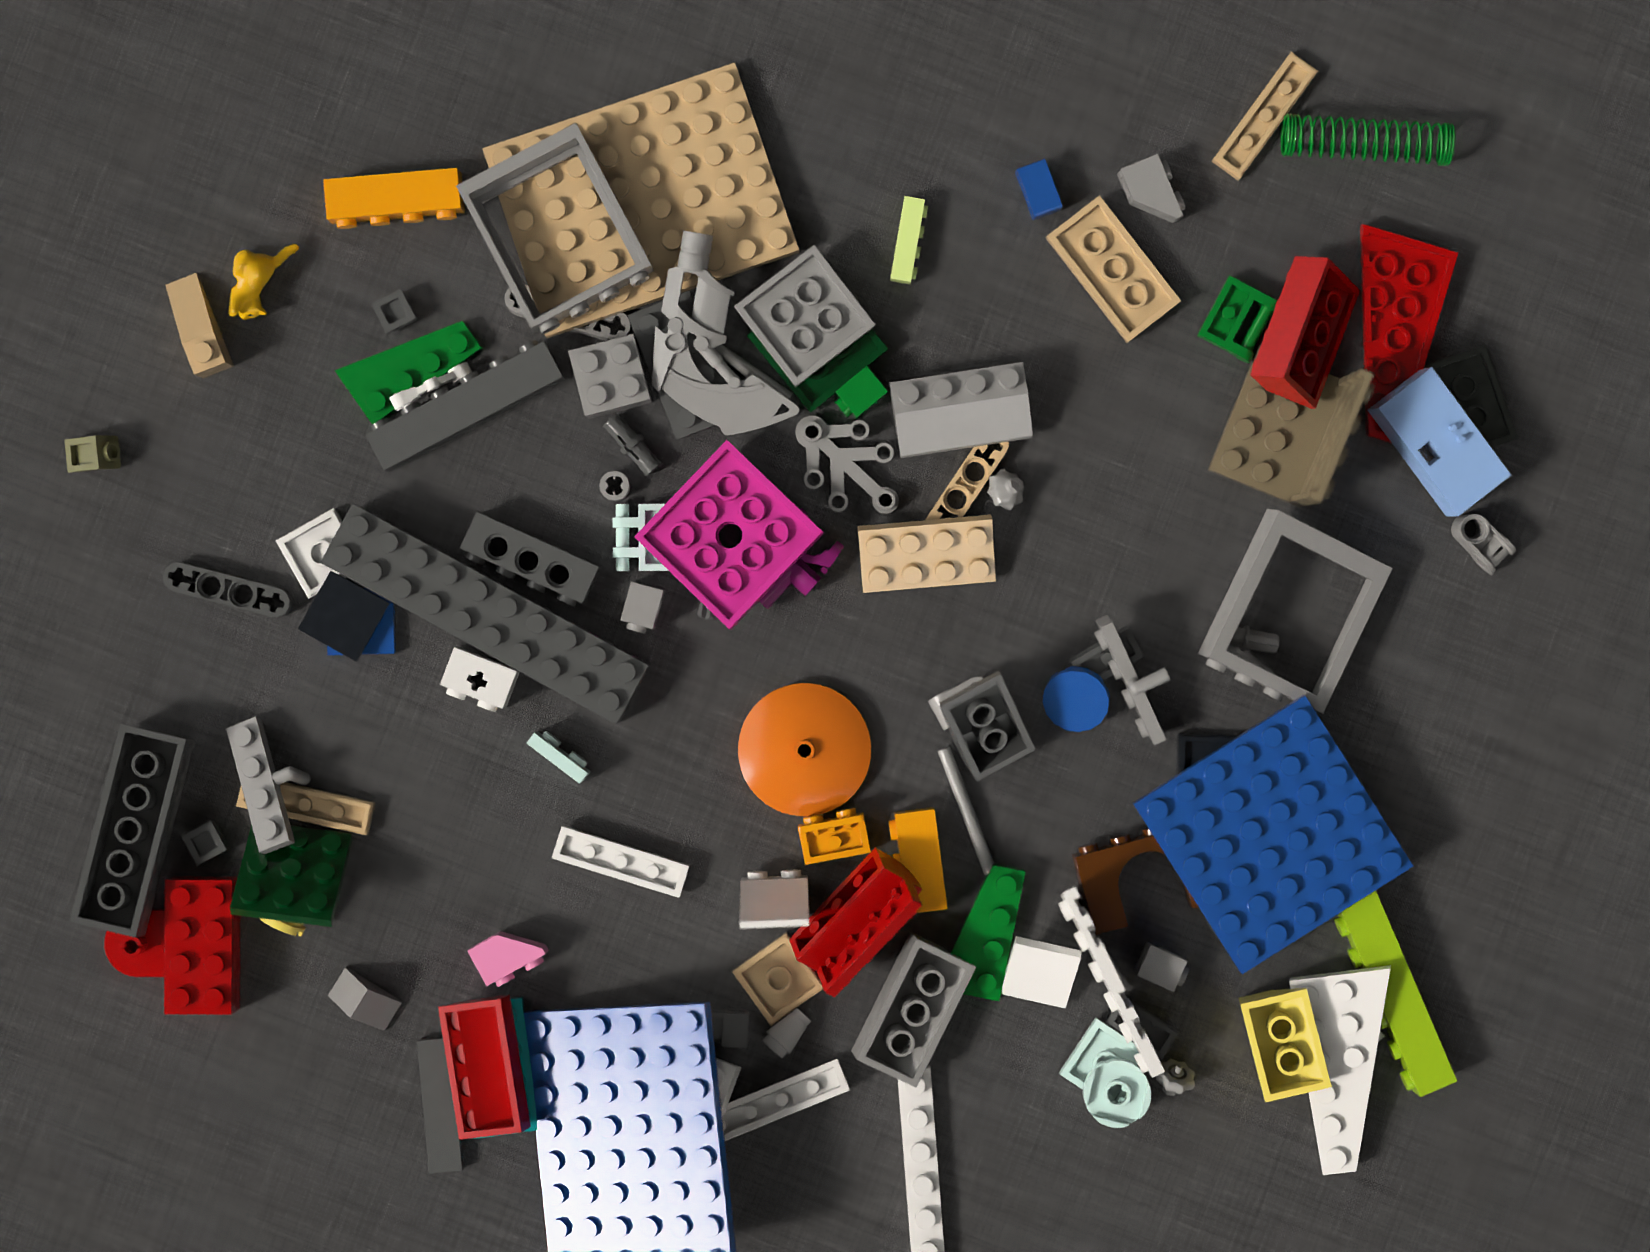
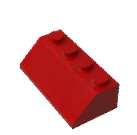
M1294 257L1250 376L1266 391L1312 409L1317 407L1360 292L1329 258Z

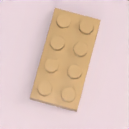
M1100 195L1046 236L1048 242L1126 343L1181 302L1180 298Z
M991 515L858 526L863 593L996 582Z

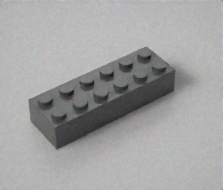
M120 724L70 922L135 938L146 935L195 743L194 740Z

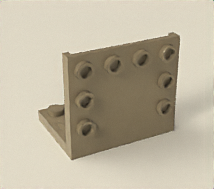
M1259 346L1208 470L1299 508L1321 503L1323 498L1328 499L1332 493L1335 480L1331 479L1336 466L1341 467L1346 459L1348 448L1344 447L1347 438L1349 434L1354 435L1359 427L1362 417L1357 414L1362 402L1367 403L1372 395L1375 386L1370 383L1373 373L1359 369L1342 378L1329 374L1317 407L1312 409L1266 391L1250 376L1253 362L1261 347Z

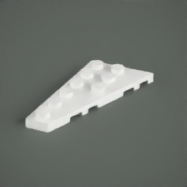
M1076 887L1061 894L1063 901L1059 902L1058 906L1066 921L1073 919L1078 930L1073 933V936L1082 952L1088 950L1093 960L1088 966L1096 982L1103 980L1108 990L1103 996L1112 1013L1118 1010L1123 1020V1023L1118 1026L1126 1042H1134L1139 1053L1133 1056L1142 1074L1148 1071L1153 1078L1165 1072L1145 1030L1140 1025V1020L1133 1005L1124 993L1125 988L1100 937H1096L1094 934L1096 930L1084 906L1081 907L1078 901L1080 895Z
M1391 965L1292 977L1289 980L1291 989L1307 988L1332 1086L1309 1092L1323 1175L1356 1172Z

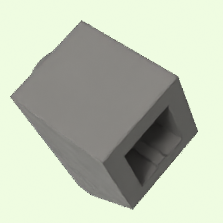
M1156 154L1120 169L1117 176L1129 205L1171 223H1175L1183 217L1182 210H1185L1184 201L1179 191L1174 192L1169 180L1172 179V173L1166 160L1161 161L1159 155Z

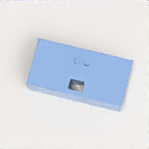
M1432 367L1420 369L1368 409V412L1446 517L1461 515L1511 476Z

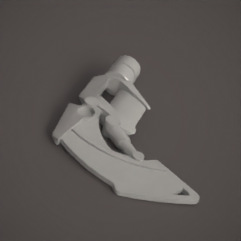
M683 230L678 265L668 269L661 312L670 319L668 322V332L664 333L655 326L652 386L658 392L662 388L682 407L703 420L719 426L722 433L726 436L763 428L797 415L799 412L798 405L754 374L745 380H740L715 348L726 343L727 336L724 335L730 295L734 296V292L722 285L708 270L713 236ZM685 272L698 276L692 317L679 305ZM689 332L696 335L694 340L695 349L699 351L712 368L719 372L728 384H712L699 371L690 352ZM782 404L789 408V411L774 416Z

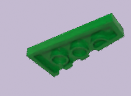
M460 321L334 371L373 425L397 411L389 399L391 396L413 387L417 388L423 385L426 380L435 376L438 378L448 374L450 369L466 362L483 350V348L466 324Z
M992 864L976 896L973 907L950 951L976 966L963 993L964 995L1000 1002L1026 873L1024 869Z

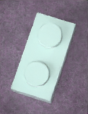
M538 731L534 732L527 741L530 747L579 784L591 772L585 767L588 762L574 751H571L568 755L558 747L561 741L548 731H545L543 734Z

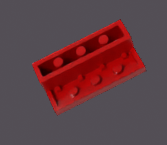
M875 847L809 917V926H801L789 939L797 961L816 970L824 992L835 998L844 987L850 984L851 980L860 970L871 962L873 957L895 936L899 929L917 913L918 909L922 906L918 896L923 890L920 883L904 865Z

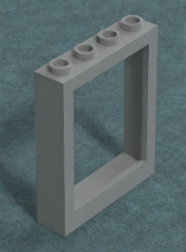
M576 123L456 185L534 333L541 331L542 334L553 331L560 326V320L570 315L572 318H576L590 310L588 305L600 299L602 302H607L620 294L619 289L628 284L634 287L644 283L650 278L648 274L654 271ZM577 154L635 265L540 314L482 204Z
M1267 509L1198 654L1208 659L1205 665L1224 673L1227 668L1236 672L1234 679L1253 687L1256 682L1264 686L1265 688L1262 693L1281 701L1284 696L1294 701L1300 696L1305 695L1315 711L1324 713L1393 568L1279 510ZM1281 535L1366 578L1312 693L1226 651Z

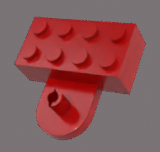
M173 876L165 879V909H152L145 936L135 938L106 931L104 939L105 953L109 962L116 970L132 977H164V1014L232 1015L240 1009L241 916L231 915L230 905L238 876Z

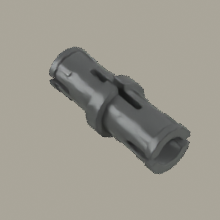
M619 412L603 425L622 447L620 451L625 456L628 454L646 477L662 464L643 442L645 438L641 434L637 435Z

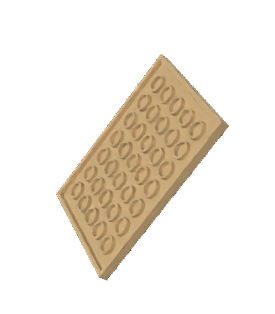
M735 62L482 148L488 167L491 168L576 123L654 270L648 274L650 278L644 283L634 287L628 284L619 289L620 294L607 302H602L600 299L588 305L590 310L576 318H572L570 315L560 320V326L546 333V338L662 300L668 269L678 265L683 230L713 236L708 270L717 280L800 253ZM577 154L498 195L533 301L540 314L635 265ZM684 273L681 293L697 288L698 276L696 274Z

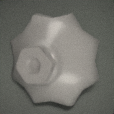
M1001 469L996 475L989 477L987 493L993 499L995 506H1002L1010 511L1015 505L1023 502L1025 487L1017 474Z
M1170 1058L1167 1062L1161 1063L1165 1072L1157 1075L1156 1081L1163 1086L1162 1090L1166 1095L1175 1096L1176 1093L1182 1094L1195 1087L1193 1080L1195 1072L1188 1068L1185 1062H1178Z

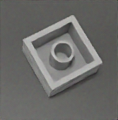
M634 334L568 351L584 414L588 419L652 403Z

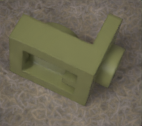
M94 435L64 440L68 473L121 468L117 436Z

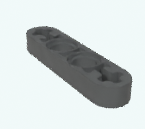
M172 563L166 567L163 573L165 586L173 592L269 617L286 616L293 605L292 597L285 589L187 563ZM182 568L183 575L196 578V571L200 572L195 584L181 582L179 587L176 586L177 580L172 579L173 572L178 573ZM210 576L218 578L221 584L219 592L212 596L208 595L203 588L205 579ZM243 584L248 585L253 591L251 601L246 604L240 603L235 596L237 588ZM194 585L196 590L195 592L191 590L194 587ZM260 588L265 589L262 594L265 597L275 598L277 593H279L280 600L285 602L284 607H279L274 612L273 605L260 602V609L256 608L260 600Z

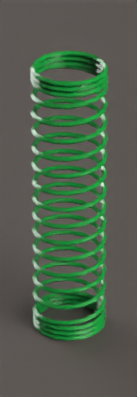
M1287 113L1283 119L1281 131V154L1283 157L1294 155L1298 133L1297 117L1300 125L1297 148L1299 158L1303 151V130L1307 118H1309L1311 128L1308 145L1309 158L1313 155L1314 129L1318 118L1321 122L1320 159L1324 155L1325 129L1329 119L1332 124L1329 150L1331 160L1335 154L1336 128L1340 119L1343 126L1340 146L1341 160L1345 158L1346 131L1350 120H1352L1354 128L1351 144L1352 161L1356 158L1357 130L1361 121H1363L1365 130L1361 152L1363 162L1367 157L1368 130L1372 121L1375 125L1372 160L1374 162L1378 157L1379 130L1383 122L1386 127L1383 146L1384 162L1389 157L1390 129L1393 123H1395L1397 129L1393 153L1395 163L1398 162L1400 156V132L1404 123H1406L1408 131L1404 149V161L1406 164L1410 160L1411 132L1415 124L1418 127L1415 148L1416 164L1421 160L1422 131L1426 124L1429 128L1425 155L1426 164L1429 165L1431 163L1433 131L1436 125L1439 127L1436 150L1437 165H1450L1454 156L1456 130L1452 122L1450 124L1449 122L1447 124L1444 122L1442 125L1436 122L1431 128L1428 121L1424 122L1422 126H1420L1419 122L1414 121L1410 126L1404 120L1399 126L1398 122L1394 119L1388 126L1385 119H1382L1377 124V121L1372 118L1367 124L1363 117L1358 120L1357 124L1353 117H1350L1345 124V120L1341 116L1337 118L1336 122H1334L1331 116H1328L1323 121L1320 115L1313 121L1312 117L1308 114L1302 122L1299 114L1295 115L1294 113L1292 115Z

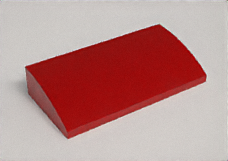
M510 994L439 1006L438 1011L459 1140L521 1133L531 1127Z

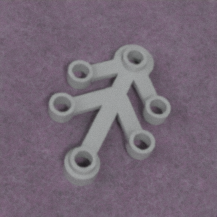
M807 416L799 421L795 434L800 445L806 448L807 472L804 475V483L809 489L816 490L824 482L823 474L819 471V449L830 458L831 496L829 497L828 504L831 510L842 512L848 506V498L844 491V472L872 497V505L877 512L889 514L897 508L899 503L897 493L889 487L881 488L853 462L877 460L879 463H888L894 455L892 446L888 443H880L876 447L838 448L830 440V438L852 437L857 441L866 439L869 434V426L865 421L856 420L852 424L827 425L823 419L817 416ZM861 424L865 427L866 432L863 436L858 437L854 435L853 427L855 425ZM815 426L818 429L819 433L816 438L806 436L805 432L808 427ZM881 447L888 448L890 451L889 458L880 459L877 455L878 449ZM811 473H816L820 476V483L816 486L810 485L807 481ZM883 494L890 495L892 498L891 505L887 507L882 506L879 503V497ZM835 496L844 498L845 504L842 508H835L832 505V499Z

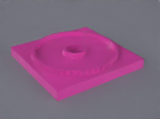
M726 440L634 537L728 629L732 630L824 532ZM728 524H735L742 530V539L733 548H726L719 541L720 530Z

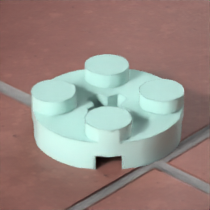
M1110 1059L1098 1062L1088 1073L1083 1085V1098L1088 1111L1099 1123L1112 1128H1123L1145 1115L1151 1102V1088L1145 1074H1142L1137 1065L1124 1059ZM1119 1084L1121 1089L1126 1092L1125 1098L1119 1097L1117 1102H1113L1112 1096L1108 1094V1090Z

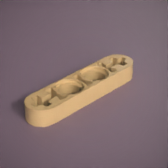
M1009 442L999 443L1002 446V450H994L990 454L988 459L994 460L992 466H989L983 458L974 456L977 450L983 455L988 445L973 447L925 520L940 519L943 515L942 512L937 511L940 505L948 513L957 515V517H963L1007 452ZM977 462L983 466L984 476L980 481H971L967 478L965 470L970 463ZM953 490H959L965 494L966 503L960 509H953L947 503V496Z

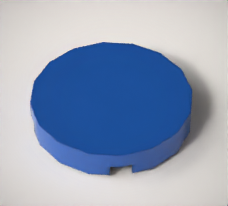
M1072 666L1051 676L1044 689L1043 706L1046 715L1051 721L1064 730L1074 732L1091 730L1103 721L1108 712L1110 702L1109 690L1099 674L1088 668Z

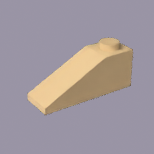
M198 273L166 284L180 339L194 375L205 378L234 367Z

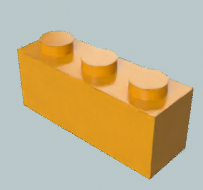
M934 807L894 812L895 820L889 821L891 841L898 840L899 853L893 854V858L913 874L923 889L918 894L922 906L918 909L917 913L948 909Z

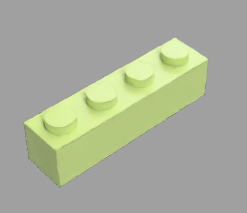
M904 196L890 281L911 284V279L916 280L918 267H914L915 259H919L921 247L917 246L919 238L923 239L925 226H921L922 218H926L928 206L924 205L925 199Z

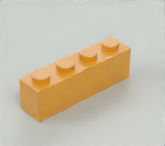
M458 168L323 179L326 217L332 224H337L339 229L357 227V222L370 221L372 226L389 225L390 219L403 218L404 223H418L424 221L423 216L436 215L437 220H452L457 218L458 213H465L464 200L456 185L462 183V173Z

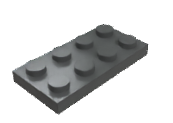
M687 291L681 294L679 305L692 317L694 299L691 292ZM663 301L628 315L651 376L653 371L655 326L664 333H667L670 320L661 312ZM689 332L690 352L699 371L712 384H727L719 372L712 368L699 351L695 349L694 340L696 335ZM662 388L658 392L676 440L715 426L682 407Z

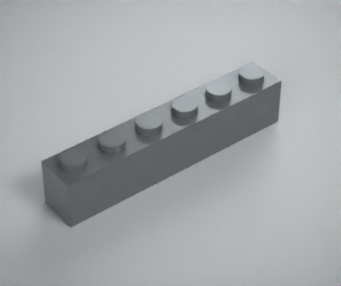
M533 340L520 347V354L511 359L506 355L489 364L490 370L480 375L478 371H474L460 379L461 385L451 390L447 386L435 391L430 395L432 400L420 406L419 402H415L401 410L402 416L392 421L388 417L374 423L371 426L373 431L367 433L366 437L384 471L391 472L566 380L548 345L544 341L538 344L537 340Z

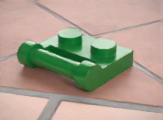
M1229 275L1197 336L1232 354L1237 359L1250 363L1255 355L1252 351L1274 313L1277 300ZM1255 302L1261 308L1242 344L1239 345L1233 342V339L1251 305Z

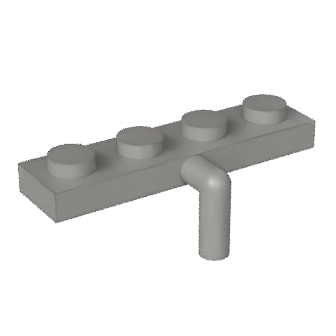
M1105 615L1096 619L1099 630L1094 632L1101 649L1105 650L1108 648L1113 660L1108 661L1109 667L1115 679L1122 678L1127 688L1122 690L1121 693L1129 709L1135 707L1140 718L1134 721L1142 738L1149 736L1154 745L1165 741V735L1145 692L1170 680L1166 669H1160L1139 679L1110 617Z
M255 716L226 728L259 852L267 854L295 843L280 784L293 781L300 785H307L311 779L310 775L291 766L275 771L262 719Z

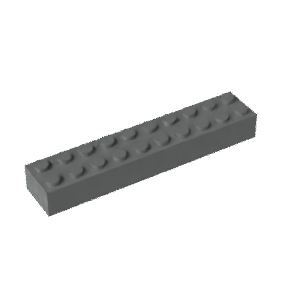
M352 503L320 562L615 724H618L651 665L357 504Z

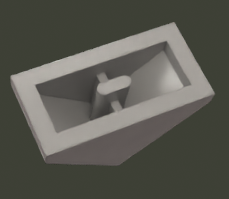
M345 967L328 994V997L351 1019L383 1031L387 1028L402 1004L401 1000L348 967Z

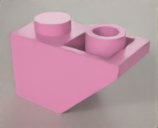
M500 931L471 947L468 953L486 986L495 982L497 987L514 979L513 972L524 966L528 971L543 963L544 959L542 956L549 949L546 944Z

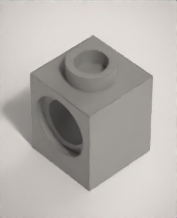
M631 581L620 619L621 621L628 622L626 629L646 634L647 628L655 629L665 591Z
M1147 941L1133 972L1141 978L1174 992L1177 985L1182 986L1185 982L1189 968L1185 967L1188 962L1185 958Z

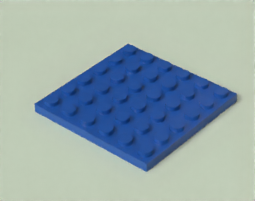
M1305 695L1300 696L1133 802L1136 810L1241 974L1249 971L1413 867L1406 853Z

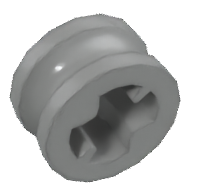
M619 471L607 472L600 480V492L611 501H620L628 495L630 481L626 475ZM611 477L615 481L617 477L623 480L620 485L623 491L619 495L616 492H613V495L607 492L610 487L607 481Z

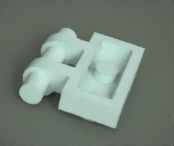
M616 504V517L612 518V528H616V548H613V558H616V571H629V558H639V571H669L640 542L639 547H629V528H638L639 532L665 504H638V517H629V504Z

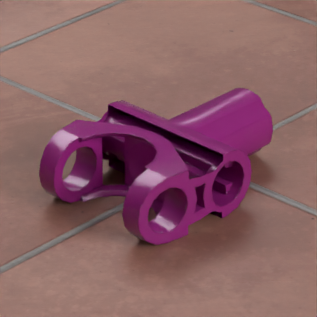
M800 508V510L807 516L808 512H806L803 508ZM837 541L828 551L825 550L821 554L808 555L805 553L759 602L769 609L791 584L806 596L822 578L806 563L823 566L820 571L825 575L828 572L825 567L830 569L843 550L844 545Z

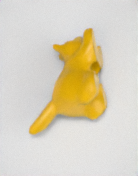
M297 244L284 247L274 257L264 253H253L248 249L236 254L233 263V275L237 279V284L231 288L229 316L235 317L239 314L240 318L248 320L259 315H266L267 312L261 305L259 295L275 269L298 251L299 246Z

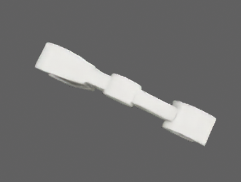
M467 362L461 363L450 369L448 374L438 378L437 376L430 378L423 385L403 390L389 399L395 410L399 411L415 402L422 394L436 390L443 384L451 381L454 384L459 383L462 377L472 373Z

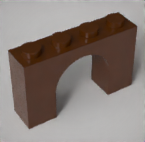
M1149 828L1142 830V836L1131 838L1130 834L1110 838L1111 844L1098 847L1097 842L1078 847L1079 853L1072 854L1086 909L1096 930L1094 931L1095 935L1128 926L1118 888L1120 873L1125 864L1138 854L1151 851L1164 854ZM1183 884L1188 905L1193 909L1197 908L1196 902Z

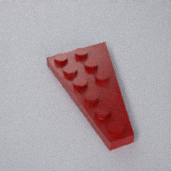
M1362 224L1360 225L1364 370L1373 373L1370 383L1375 385L1369 401L1365 403L1366 436L1391 443L1368 412V409L1417 371L1424 369L1458 252Z

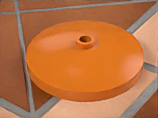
M790 684L767 694L749 712L739 736V764L750 789L761 801L771 808L794 816L824 814L847 802L863 783L871 759L870 735L861 713L841 693L820 684ZM802 744H807L811 748V753L807 757H803L798 753V748Z

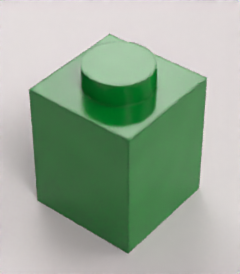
M866 366L835 392L839 398L835 401V404L846 417L852 414L857 420L885 397L888 391Z

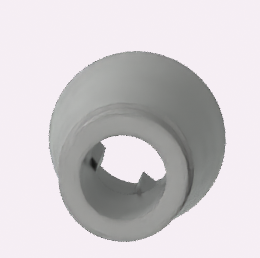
M796 1008L767 1030L766 1033L768 1035L762 1041L780 1058H783L787 1053L791 1054L811 1021Z

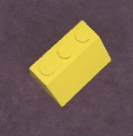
M1307 988L1269 990L1239 998L1265 1102L1332 1087Z

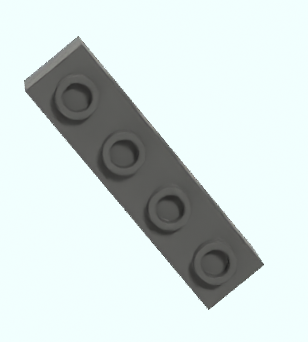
M479 512L475 513L460 549L468 552L465 558L483 566L486 560L498 565L496 572L511 579H515L516 574L529 579L526 584L527 586L542 593H545L547 588L559 593L558 600L574 607L577 601L582 604L586 603L602 568ZM497 538L505 539L508 544L507 552L501 557H496L491 551V544ZM532 551L538 557V565L535 569L527 571L523 568L521 559L526 552ZM558 565L565 566L569 571V578L563 584H556L552 579V571Z

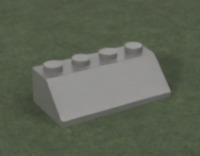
M1023 362L890 382V397L901 458L1033 438L1029 394Z
M910 932L851 1050L855 1058L917 1088L976 966L945 948Z

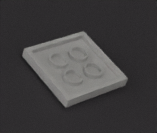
M815 245L734 306L795 388L876 326Z

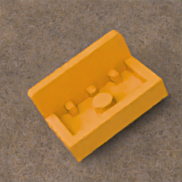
M856 808L836 811L837 817L825 820L823 819V814L804 817V824L798 825V832L805 865L870 853L863 812L856 813Z

